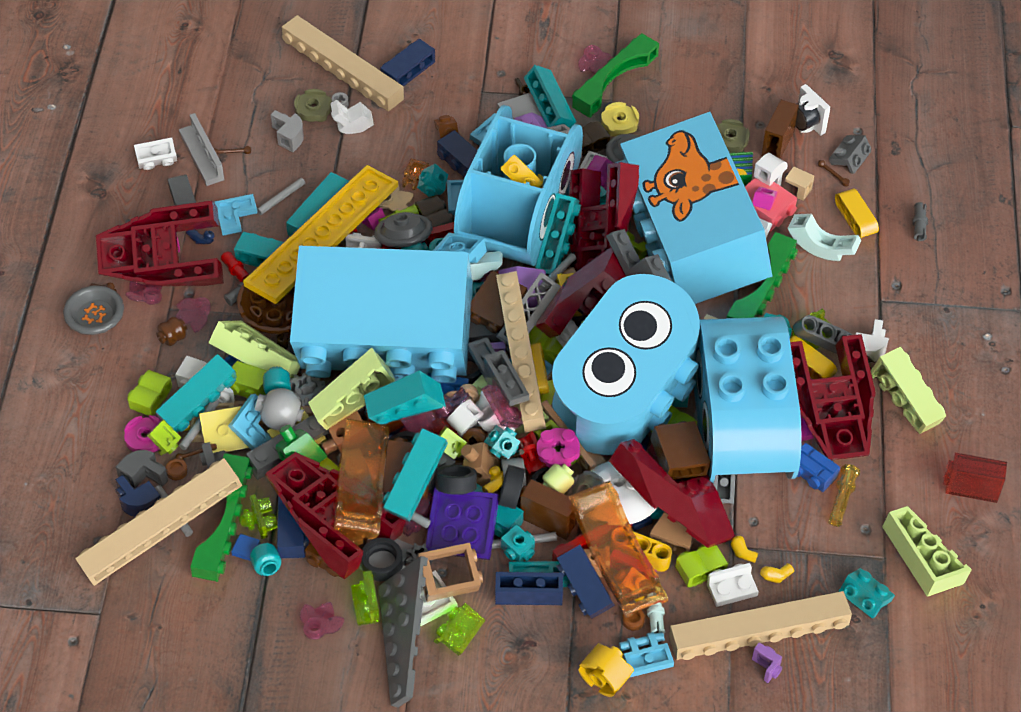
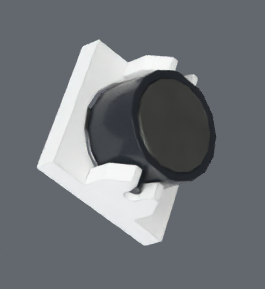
M805 84L800 88L799 100L796 103L799 107L795 127L801 133L815 130L821 136L826 133L830 106Z

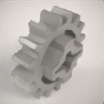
M305 373L300 377L295 374L293 379L290 378L291 391L299 397L301 406L309 405L308 402L326 387L325 381H320V378H313L305 375Z

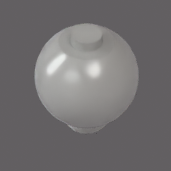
M285 388L273 389L266 395L259 394L255 405V411L260 412L262 421L269 428L278 431L285 425L293 427L297 421L301 422L304 410L301 409L302 404L299 397L291 390Z

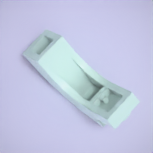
M794 214L788 226L791 236L797 240V243L803 249L827 260L840 261L842 255H855L861 242L859 235L837 236L825 232L818 226L812 214Z

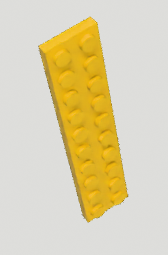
M366 165L244 280V286L277 304L295 286L299 246L336 247L398 188V181Z

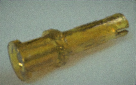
M845 464L841 468L842 475L836 484L838 492L828 519V523L832 526L839 527L842 525L850 494L856 489L855 481L860 476V469L854 465Z

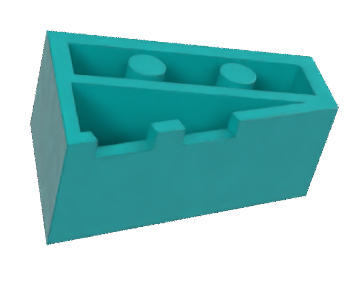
M420 370L364 395L368 418L378 424H386L394 420L446 407L441 384Z

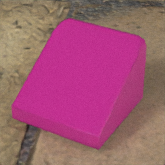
M758 187L754 194L753 206L770 210L778 192Z
M377 207L361 223L374 230L379 223L378 219L386 216L382 208Z

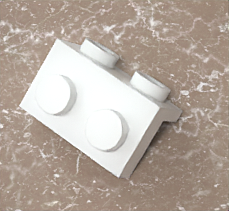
M172 138L134 145L139 169L150 170L155 168L156 165L169 166L177 161Z

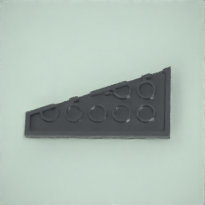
M420 556L378 586L391 706L397 708L413 698L416 672L412 668L413 658L418 654L415 639L416 635H420L423 600L420 598L421 587L425 586L426 578L422 577L423 566H427L428 558Z

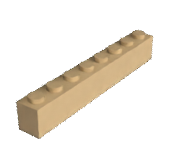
M298 15L282 26V38L285 43L292 45L300 53L308 56L313 62L321 65L326 71H330L338 79L349 84L351 88L358 90L366 98L374 101L379 107L389 112L404 100V89L401 84Z
M517 271L499 274L496 277L512 365L529 393V400L519 403L525 433L546 429Z
M225 459L216 461L203 473L194 475L191 481L185 485L175 488L172 494L157 500L154 506L139 512L130 522L120 525L117 531L102 537L93 547L84 549L75 559L95 586L237 490L242 484Z
M844 591L671 625L669 638L676 660H690L699 655L705 654L709 656L719 651H734L744 646L754 647L759 642H778L783 638H798L804 634H818L833 628L842 629L849 625L852 613Z

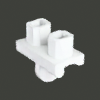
M353 233L346 236V247L348 248L382 247V244L375 239L374 235L366 237L362 236L361 233Z

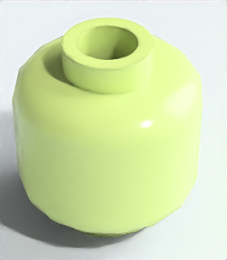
M553 464L543 475V485L565 494L574 484V478L571 476L574 472L566 464H563L562 467L559 464Z

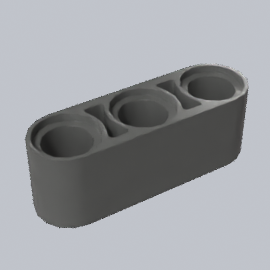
M187 174L167 179L174 205L196 203Z
M811 315L801 318L793 325V331L796 336L836 354L835 345L840 338L852 335L848 331Z

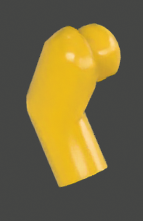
M494 466L490 468V482L482 487L484 493H494L502 487L504 476L503 472L500 471V467Z
M737 535L732 538L731 547L735 556L756 563L758 552L748 550L742 536Z
M789 563L780 569L764 566L760 570V575L767 581L780 583L794 572V568Z

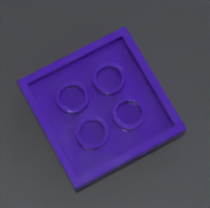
M435 488L430 514L431 522L428 527L425 548L429 551L470 543L471 549L476 551L477 559L490 560L500 495L475 491L467 494H445ZM462 553V554H457V555H452V556H455V557H464V558H465V554H464V553Z

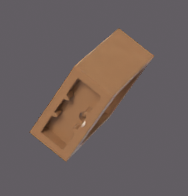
M470 543L418 553L417 558L420 556L428 558L427 566H423L422 576L426 578L425 586H423L426 602L475 592L479 590L481 583H483L481 570H477L475 564L477 562V554L475 549H471ZM464 553L471 581L436 589L429 560Z

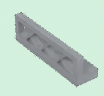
M190 114L191 125L179 129V133L206 186L225 180L222 163L196 114Z
M542 272L522 299L525 307L524 312H526L528 334L561 287ZM540 280L550 286L546 292H539L538 283ZM530 297L537 298L538 304L534 308L528 307L527 299ZM504 325L496 337L509 346L508 338L504 335L506 331Z

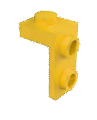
M512 155L501 167V170L511 180L523 184L529 182L531 186L543 188V177L540 174L536 175L516 155Z

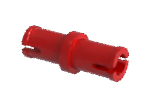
M226 251L221 255L220 259L228 267L229 273L244 283V280L250 274L244 269L243 263L237 261L230 251Z

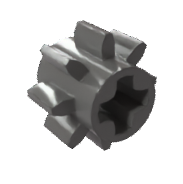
M414 543L413 550L407 549L406 554L411 557L407 558L406 564L416 560L418 553L428 552L427 548H425V543L423 546H418Z

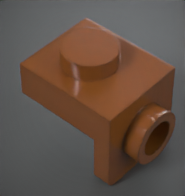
M443 115L439 119L434 120L440 139L454 130L459 134L457 122L452 116Z

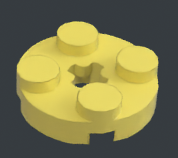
M623 102L611 103L602 112L601 123L611 136L633 133L637 131L639 113L632 105L629 107Z

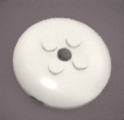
M609 461L591 470L601 476L605 483L603 501L591 512L584 514L595 522L597 520L608 522V525L612 526L628 525L647 518L656 510L648 504Z

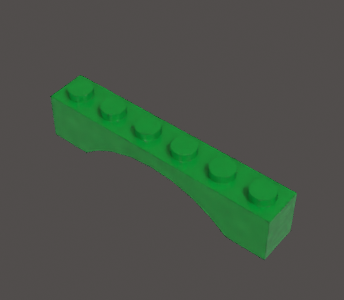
M643 33L637 38H633L628 46L620 50L618 55L611 58L591 79L586 80L580 89L574 91L572 95V108L591 118L601 108L602 96L608 84L628 70L648 66L658 57L659 43Z
M777 232L774 233L767 245L772 277L766 278L763 284L752 294L736 300L728 312L727 318H752L764 315L767 301L771 302L775 293V287L779 288L783 279V273L787 274L790 268L789 262L795 260L797 256V240Z
M224 453L223 459L227 461L235 472L242 486L226 496L227 503L221 523L205 542L196 547L191 563L192 577L218 582L220 574L225 572L226 561L224 559L226 555L230 554L232 546L230 538L231 535L235 536L237 523L235 521L237 516H241L243 507L241 500L246 498L248 491L247 479L251 480L253 474L250 458Z

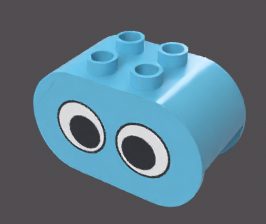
M502 105L497 111L464 178L456 206L454 233L484 238L487 252L500 251L504 258L535 266L556 193L569 196L570 170H575L579 167L583 144L581 125L574 124L568 134L513 120L510 106ZM512 155H516L536 175L540 174L543 177V188L531 186L529 182L523 184L513 181L501 170V167Z
M636 274L624 277L608 289L557 355L552 369V380L555 388L552 408L568 429L575 432L579 443L586 451L600 455H613L621 442L635 439L641 443L649 431H653L654 426L668 424L672 416L668 409L672 405L674 398L684 402L693 390L696 380L692 379L699 366L695 362L700 320L697 308L687 292L674 282L660 276Z
M784 317L701 319L695 362L699 366L693 379L696 380L694 395L698 430L711 461L707 472L709 481L713 483L716 475L785 472L788 479H795L798 475L801 459V417L789 332Z

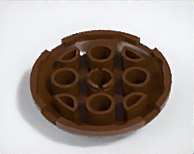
M243 283L237 297V305L241 317L249 326L260 332L268 334L291 332L295 286L275 304L246 288Z

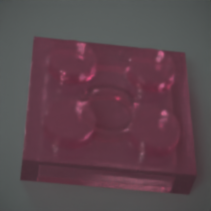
M487 385L481 389L501 426L519 428L523 425L520 410L514 407V405L509 407L499 387Z

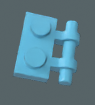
M654 632L647 633L646 636L636 639L630 637L627 638V641L619 643L620 651H630L624 653L623 657L626 663L630 664L634 669L630 677L674 667V660L668 644L658 645V642L665 641L663 632L656 634ZM649 645L648 648H644V649H640V650H639V648H638V647H641V646Z

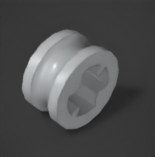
M338 92L332 96V102L335 100L341 101L340 103L348 108V96L345 93Z

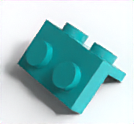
M861 568L849 574L839 589V592L844 591L846 598L871 618L876 617L879 610L890 603L895 596L886 585L880 584L869 572Z

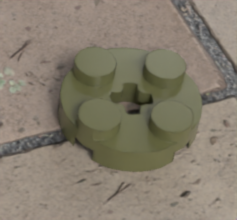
M308 89L305 91V94L296 96L294 100L295 112L302 121L324 122L332 111V100L322 90Z
M722 120V123L718 124L717 127L728 151L735 153L743 152L749 143V129H746L743 123L738 120Z

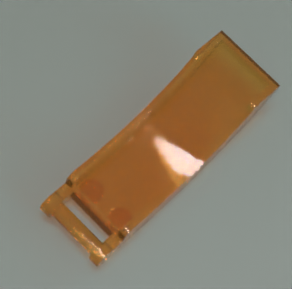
M346 418L337 477L334 529L341 530V528L371 533L372 536H379L389 426Z
M607 481L569 496L590 552L605 582L622 608L624 616L628 618L633 616L634 612L659 602L661 604L668 602L667 594L660 584L659 576L643 552L612 483ZM652 592L656 593L655 595H652L635 603H628L632 600H635Z

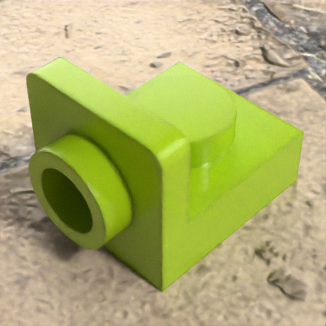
M164 420L160 421L147 435L161 449L158 452L161 456L175 451L179 446L177 442L181 439Z
M445 426L438 436L445 438L448 442L444 453L455 459L462 455L461 449L467 442Z

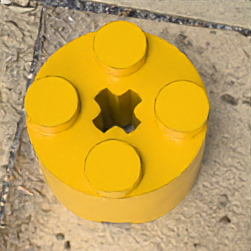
M598 643L581 662L578 670L589 686L592 687L595 684L601 688L598 691L600 694L613 697L628 680L634 669L621 657L623 654L617 647L612 646L609 648Z

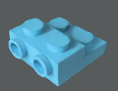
M448 233L433 250L468 252L471 263H477L487 252L484 238Z

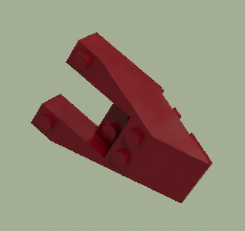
M623 162L608 164L605 205H600L601 171L584 168L570 170L569 196L579 200L581 205L579 215L574 218L575 230L572 235L573 245H571V251L575 252L577 264H574L576 272L611 247L606 237L608 234L623 229L627 233L639 185V165Z
M213 201L153 208L142 216H136L127 223L117 225L96 235L99 275L156 286H209L224 284L222 263L217 258L179 263L177 232L219 226L218 207Z
M612 247L569 276L535 324L549 338L561 335L576 311H579L587 318L608 289L618 280L626 277Z
M862 334L842 336L835 345L842 376L814 380L810 378L802 341L790 342L800 414L824 455L830 460L869 456L872 436L871 425L874 415L873 404L876 392Z
M631 439L619 444L609 462L651 507L662 509L668 514L667 518L670 521L681 523L687 528L685 532L707 548L727 542L735 537L719 494L713 483L709 481L708 475L673 480L642 448L638 441ZM651 444L648 450L657 459L653 445Z
M295 452L266 472L265 476L327 566L340 577L346 579L359 569L364 551L334 528V526L350 516L357 522L370 527L371 533L377 538L396 540L402 535L406 520L387 512L383 508L385 505L383 504V499L358 479L353 478L350 480L341 476V472L335 469L331 471L320 466L319 462Z

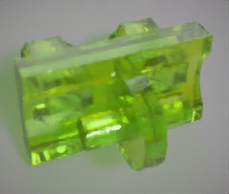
M254 494L249 496L252 512L249 509H244V514L239 518L241 526L248 527L249 530H253L255 528L254 524H257L261 539L268 537L267 531L278 528L275 514L265 517L262 515L272 511L269 497L257 499Z

